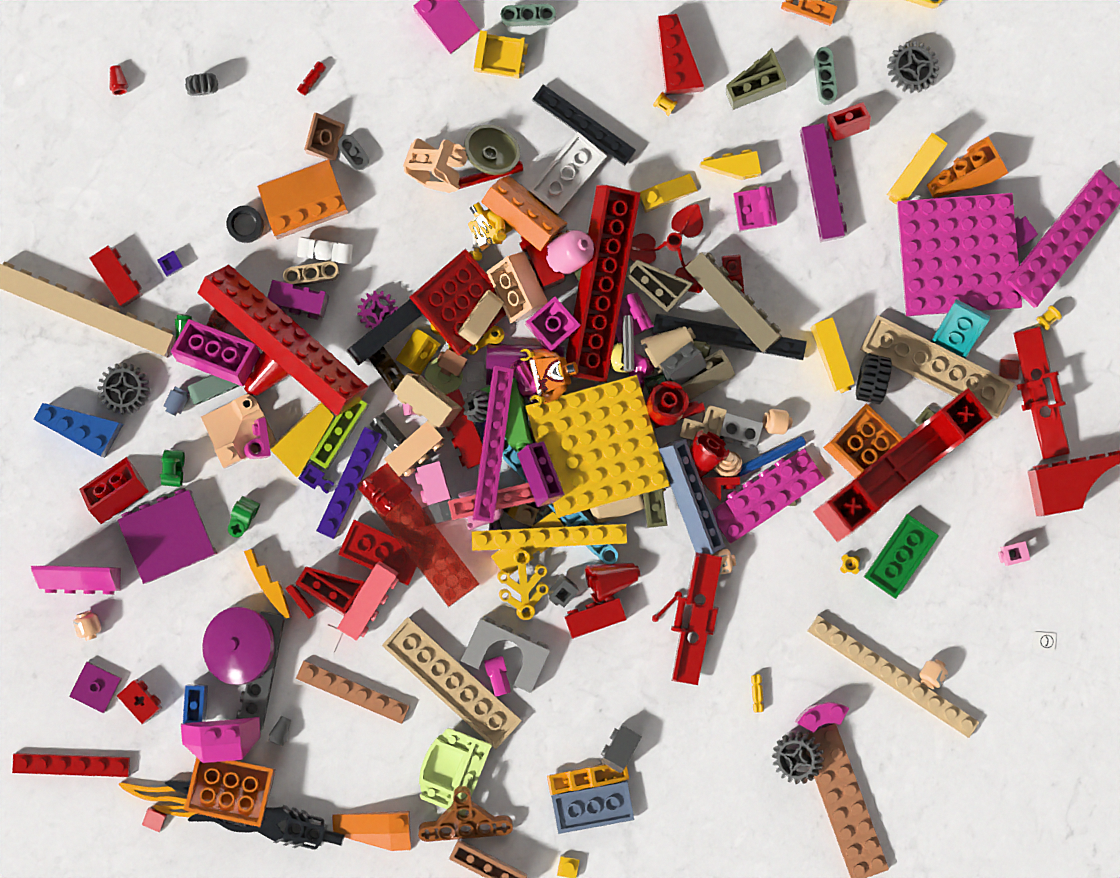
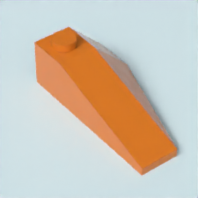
M988 136L971 145L967 149L968 153L961 159L956 158L953 161L954 165L940 172L927 184L933 198L992 183L1009 173Z
M410 811L332 815L333 832L344 834V838L390 851L411 850Z

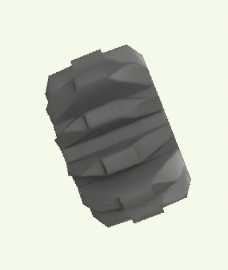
M212 73L194 74L185 79L187 94L190 96L209 95L218 91V80H216V75Z
M477 389L472 390V392L467 393V398L463 399L465 405L462 406L465 408L464 415L467 416V420L481 423L487 417L489 392Z

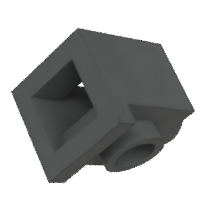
M562 573L548 591L549 600L556 606L560 604L564 608L579 592V589L573 581Z

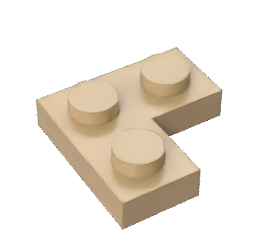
M708 405L703 423L684 418L679 437L694 440L695 435L700 430H703L702 433L707 434L710 431L720 436L727 410Z

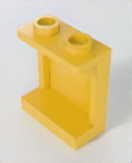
M480 30L474 71L519 79L520 73L524 74L525 62H522L523 55H527L528 50L525 38L516 39L491 35L487 31Z

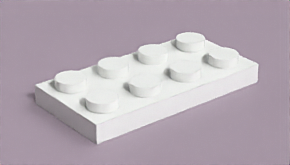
M577 132L531 186L529 192L559 215L607 156Z

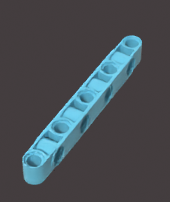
M509 445L507 449L503 450L502 457L528 483L517 455L518 451L515 452ZM548 504L547 506L556 514L554 505ZM582 512L560 517L567 527L578 526L582 522L586 523L587 526H594ZM611 544L586 545L605 564H613L618 559V552ZM607 550L612 551L615 555L614 559L610 562L604 559V553Z

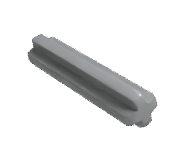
M630 315L623 316L624 371L627 372L634 371L633 316Z

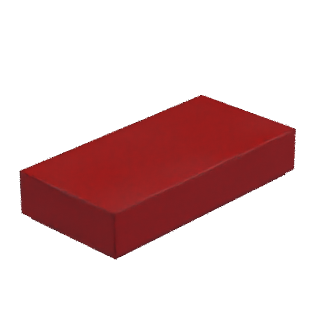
M290 584L285 588L308 619L316 615V612L294 584Z

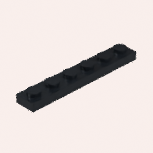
M544 84L533 97L532 101L574 131L579 132L588 141L622 165L626 166L636 152L635 148Z

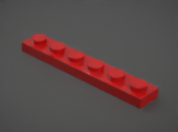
M14 753L12 773L129 777L130 757Z

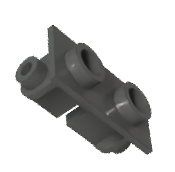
M385 412L376 416L369 424L376 432L382 434L381 439L392 451L407 439Z

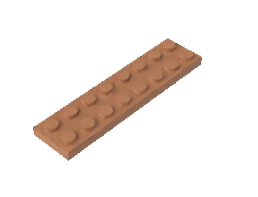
M833 723L819 728L815 732H808V739L810 740L812 737H815L813 743L815 745L820 743L817 749L824 752L820 755V757L825 758L820 763L823 765V768L818 770L820 774L814 776L850 878H868L889 870L837 725ZM806 748V754L811 757L810 752Z

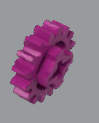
M373 291V296L367 293L366 300L360 299L363 305L357 306L361 310L357 315L363 317L360 323L366 322V329L370 326L373 329L383 321L387 314L391 315L399 307L393 306L396 300L390 301V294L385 297L384 291H381L380 295ZM380 299L385 300L390 306L382 305ZM373 301L371 307L366 309L367 305ZM377 305L383 310L380 312L379 318L376 313H373V311H376ZM367 317H373L376 320V324L370 322Z

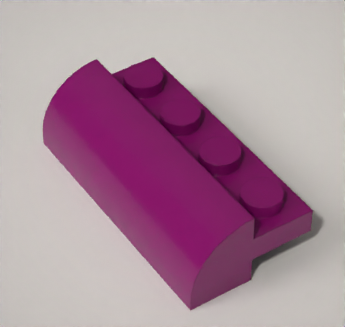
M488 344L486 385H491L494 366L510 368V364L515 360L527 358V353L525 351L520 352V350L528 349L531 352L535 349L546 348L538 345ZM558 346L553 352L558 353L560 357H564V346ZM532 357L529 360H526L530 368V360H532Z

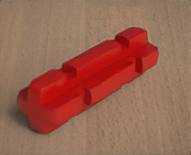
M318 61L314 65V69H311L303 80L304 83L299 85L297 90L300 94L305 96L309 92V88H312L320 77V73L324 72L326 66L322 62Z

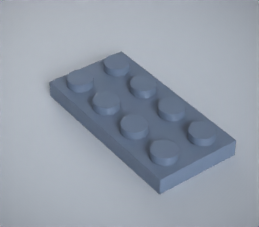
M627 781L551 795L558 834L634 820Z

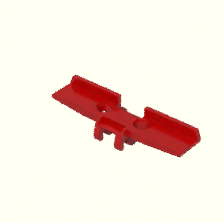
M1040 327L1013 333L1025 382L1016 386L1017 390H1021L1024 405H1021L1022 411L1031 409L1043 459L1070 454L1060 406L1066 405V402L1063 401L1057 377L1059 372H1051L1042 330ZM1035 369H1039L1042 372L1039 380H1034L1031 376L1032 371ZM1046 378H1050L1055 404H1050L1045 384ZM1047 406L1051 409L1049 417H1043L1040 414L1042 407Z
M695 552L687 597L677 596V611L674 626H671V630L680 632L671 681L698 685L707 636L714 635L716 617L719 611V607H713L722 562L721 556ZM698 594L705 596L706 600L703 604L695 602V597ZM685 604L691 605L692 608L687 628L681 627ZM696 632L698 640L690 642L687 639L689 633Z

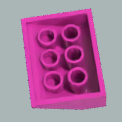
M31 566V571L39 589H45V593H57V589H62L64 593L76 594V590H84L83 594H95V590L103 591V594L114 595L115 591H120L121 568Z

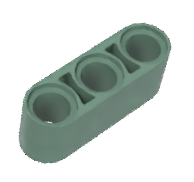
M550 4L507 5L502 8L500 15L502 23L509 27L543 26L554 23L556 11ZM545 11H550L552 16L544 18L542 14ZM507 12H511L514 14V17L508 20L504 15ZM525 12H531L533 13V17L531 19H526L523 17V14Z
M821 47L814 56L819 101L824 105H829L834 102L837 96L832 51L827 47ZM821 53L826 54L828 60L821 61L818 55ZM827 72L830 75V79L824 80L821 77V73ZM830 91L833 95L832 98H825L823 92Z
M212 375L189 385L187 390L194 405H198L233 390L240 385Z

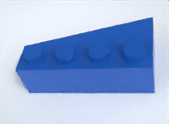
M42 403L33 419L104 458L124 425Z

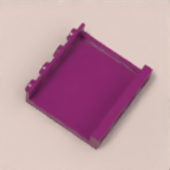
M180 489L174 492L175 496L161 497L157 499L158 503L150 505V503L144 504L139 507V511L134 513L132 510L121 514L122 518L117 519L143 584L217 555V551L211 544L191 495L192 490Z

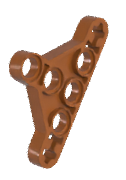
M458 786L453 793L454 803L436 821L420 824L418 836L424 842L503 836L512 832L513 821L506 815H491L472 801L471 791L468 787ZM461 792L466 793L467 797L459 799L457 794ZM466 809L469 813L467 815H460L459 811ZM488 824L490 828L488 830H482L480 828V825ZM464 825H467L471 829L467 832H464L460 828ZM449 827L452 831L450 833H443L441 829Z

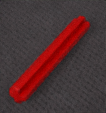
M518 161L514 169L501 175L478 172L460 177L458 182L459 189L522 172L524 170L521 161Z

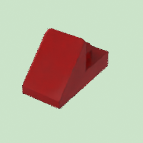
M740 477L700 478L702 484L719 501H721V486H724V489H736V485H740Z

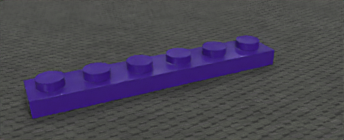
M364 427L320 521L317 532L335 539L382 434Z

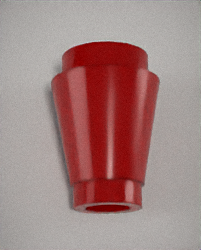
M111 66L109 68V89L113 95H123L127 93L128 84L121 66Z

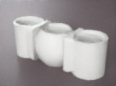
M299 237L297 256L351 264L353 244Z

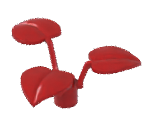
M694 204L679 210L671 221V227L676 232L669 234L667 241H664L658 247H656V240L650 234L641 233L634 236L629 259L634 262L641 260L651 264L656 260L655 251L667 246L669 250L678 252L682 267L675 271L674 275L694 283L687 292L701 293L704 288L685 269L690 262L685 265L680 249L682 246V235L687 238H694L702 232L704 224L700 206Z

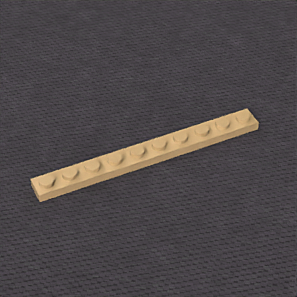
M819 615L816 616L807 632L967 738H970L979 724V721Z

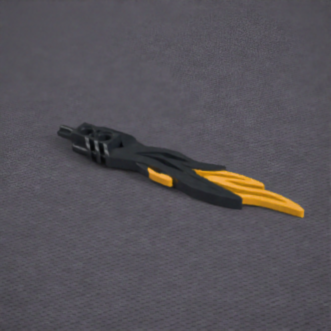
M169 780L165 782L167 786L147 787L125 782L119 783L123 790L144 800L172 801L184 804L177 806L154 805L153 807L166 814L189 817L188 821L215 822L234 832H258L273 840V843L281 841L285 842L283 844L285 846L293 844L292 848L300 846L316 850L324 842L342 846L344 841V834L327 830L328 825L325 824L323 818L309 815L305 810H301V813L294 807H292V810L286 805L266 807L264 818L266 819L262 820L261 827L244 823L241 824L245 826L226 822L230 820L193 812L171 811L174 809H184L186 798L176 796L155 797L136 791H178L188 795L191 781ZM288 818L285 832L283 833L277 824ZM294 823L300 825V833L293 832L292 825ZM312 828L319 830V838L311 836Z

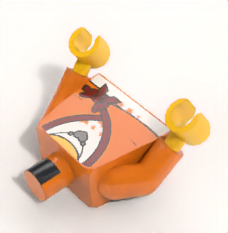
M528 349L520 350V352L525 351L527 353V358H521L520 360L526 361L532 357L530 365L537 395L532 396L530 401L537 399L539 404L533 405V408H538L541 403L546 404L559 399L566 391L567 386L571 384L570 375L578 373L577 364L575 362L567 364L565 357H560L558 353L548 349H535L531 352Z

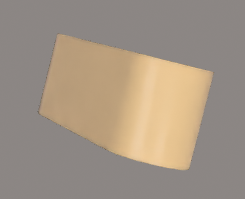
M332 261L287 268L283 273V278L287 283L294 284L295 286L336 280L340 275V269ZM328 267H335V274L331 276L326 275ZM314 269L317 275L312 279L308 278V271ZM296 272L298 274L297 279L293 282L289 281V274Z
M488 290L477 303L458 334L475 345L501 309L504 301Z
M641 494L592 508L590 511L595 523H602L640 511L645 508L644 497Z

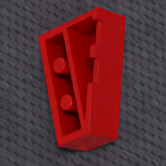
M520 236L521 242H519L521 250L522 252H527L529 263L532 269L535 270L536 277L543 290L545 291L565 282L564 274L559 271L555 272L546 259V256H548L547 245L540 251L523 236Z

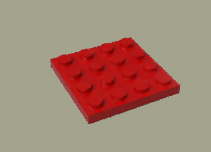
M465 248L410 295L409 298L454 352L460 356L473 344L459 335V330L488 290L492 291L495 295L497 293L489 276ZM503 306L484 334L506 315Z

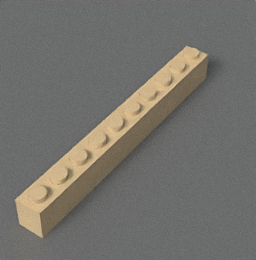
M5 261L3 264H0V289L168 358L176 340V336L172 335V330L162 327L161 330L155 328V323L144 320V322L138 321V316L128 312L126 315L119 313L120 309L109 305L108 308L102 306V301L91 298V301L84 298L85 294L74 290L73 293L66 291L67 287L56 283V286L49 284L50 280L39 276L38 279L31 277V272L22 268L19 272L14 269V265Z

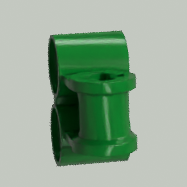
M165 449L161 458L163 464L162 473L160 474L161 485L182 487L185 452Z
M242 496L235 503L230 515L232 518L228 525V532L231 536L241 537L248 530L252 519L255 518L259 510L260 503L245 496Z

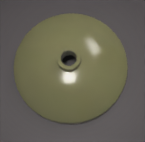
M490 124L479 125L467 134L464 141V147L466 148L464 151L467 152L468 160L482 172L492 175L505 174L514 169L519 161L520 148L516 139L507 130L499 126Z

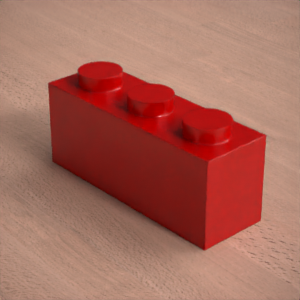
M108 245L89 257L119 305L124 308L142 296L140 292L142 287L137 280L133 281L130 274L132 272L127 264L123 265L119 260L121 255L116 248L112 249Z
M614 596L608 597L604 600V603L599 605L596 602L585 605L586 609L579 611L578 608L567 611L568 615L564 616L572 639L627 620L620 599H615Z

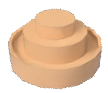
M729 451V456L714 469L723 477H733L741 472L742 459L737 453Z

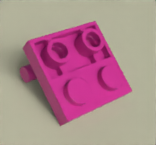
M762 186L755 190L733 193L739 231L777 226L771 187Z
M638 292L631 293L621 300L615 334L619 343L623 342V316H633L634 336L654 327Z

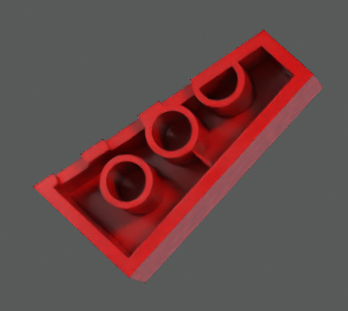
M678 15L658 16L657 26L665 96L703 92L704 84Z

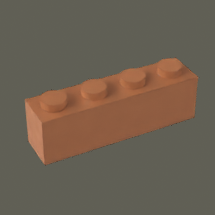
M458 839L449 857V860L484 878H527L526 873Z

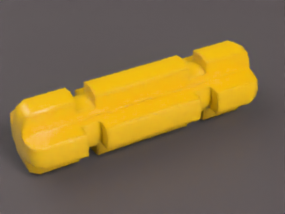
M755 674L751 676V682L753 683V711L758 713L764 712V704H762V701H764L763 686L761 685L762 676Z

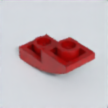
M741 255L721 256L722 267L728 271V277L732 282L735 280L742 287L741 291L744 294Z

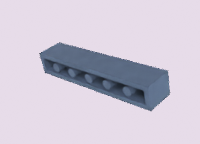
M686 439L669 442L658 448L695 552L713 554L724 548L722 536Z

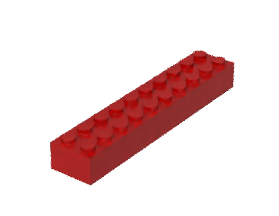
M610 185L596 186L588 236L594 244V254L592 259L581 269L573 317L581 326L569 336L566 353L567 364L575 362L578 366V373L570 375L572 377L607 383L640 192Z
M227 265L204 277L197 293L335 415L339 416L361 401L369 386L238 273L235 268Z

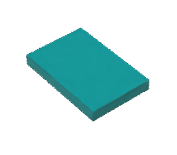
M956 299L932 337L931 342L965 359L991 316Z

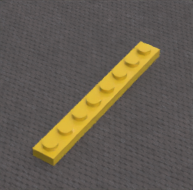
M626 524L471 531L472 551L627 543Z

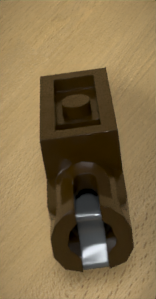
M383 346L368 359L391 391L394 392L405 376Z

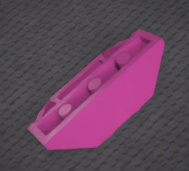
M259 717L181 724L182 744L203 763L242 760L261 737Z

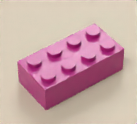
M188 319L171 349V353L177 362L240 386H244L261 355L254 343Z

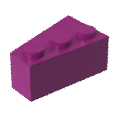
M272 280L267 296L280 309H289V313L300 315V312L308 314V318L318 320L319 317L324 318L330 297L324 291L318 292L307 287L302 288Z

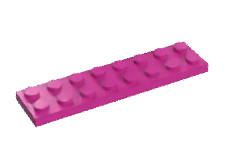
M1100 169L1096 170L1008 279L1007 283L1033 308L1038 307L1120 204V188Z

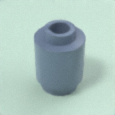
M174 386V389L170 390L163 405L166 407L165 412L174 416L177 413L181 414L188 400L187 395L189 392Z

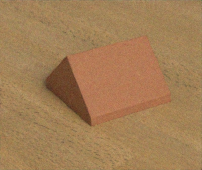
M314 112L304 148L306 153L336 161L339 150L338 141L343 135L345 124Z

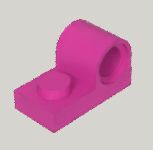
M258 418L252 424L253 435H256L257 439L249 441L244 446V454L249 459H264L271 456L266 418ZM252 444L258 447V454H254L251 451L250 446Z

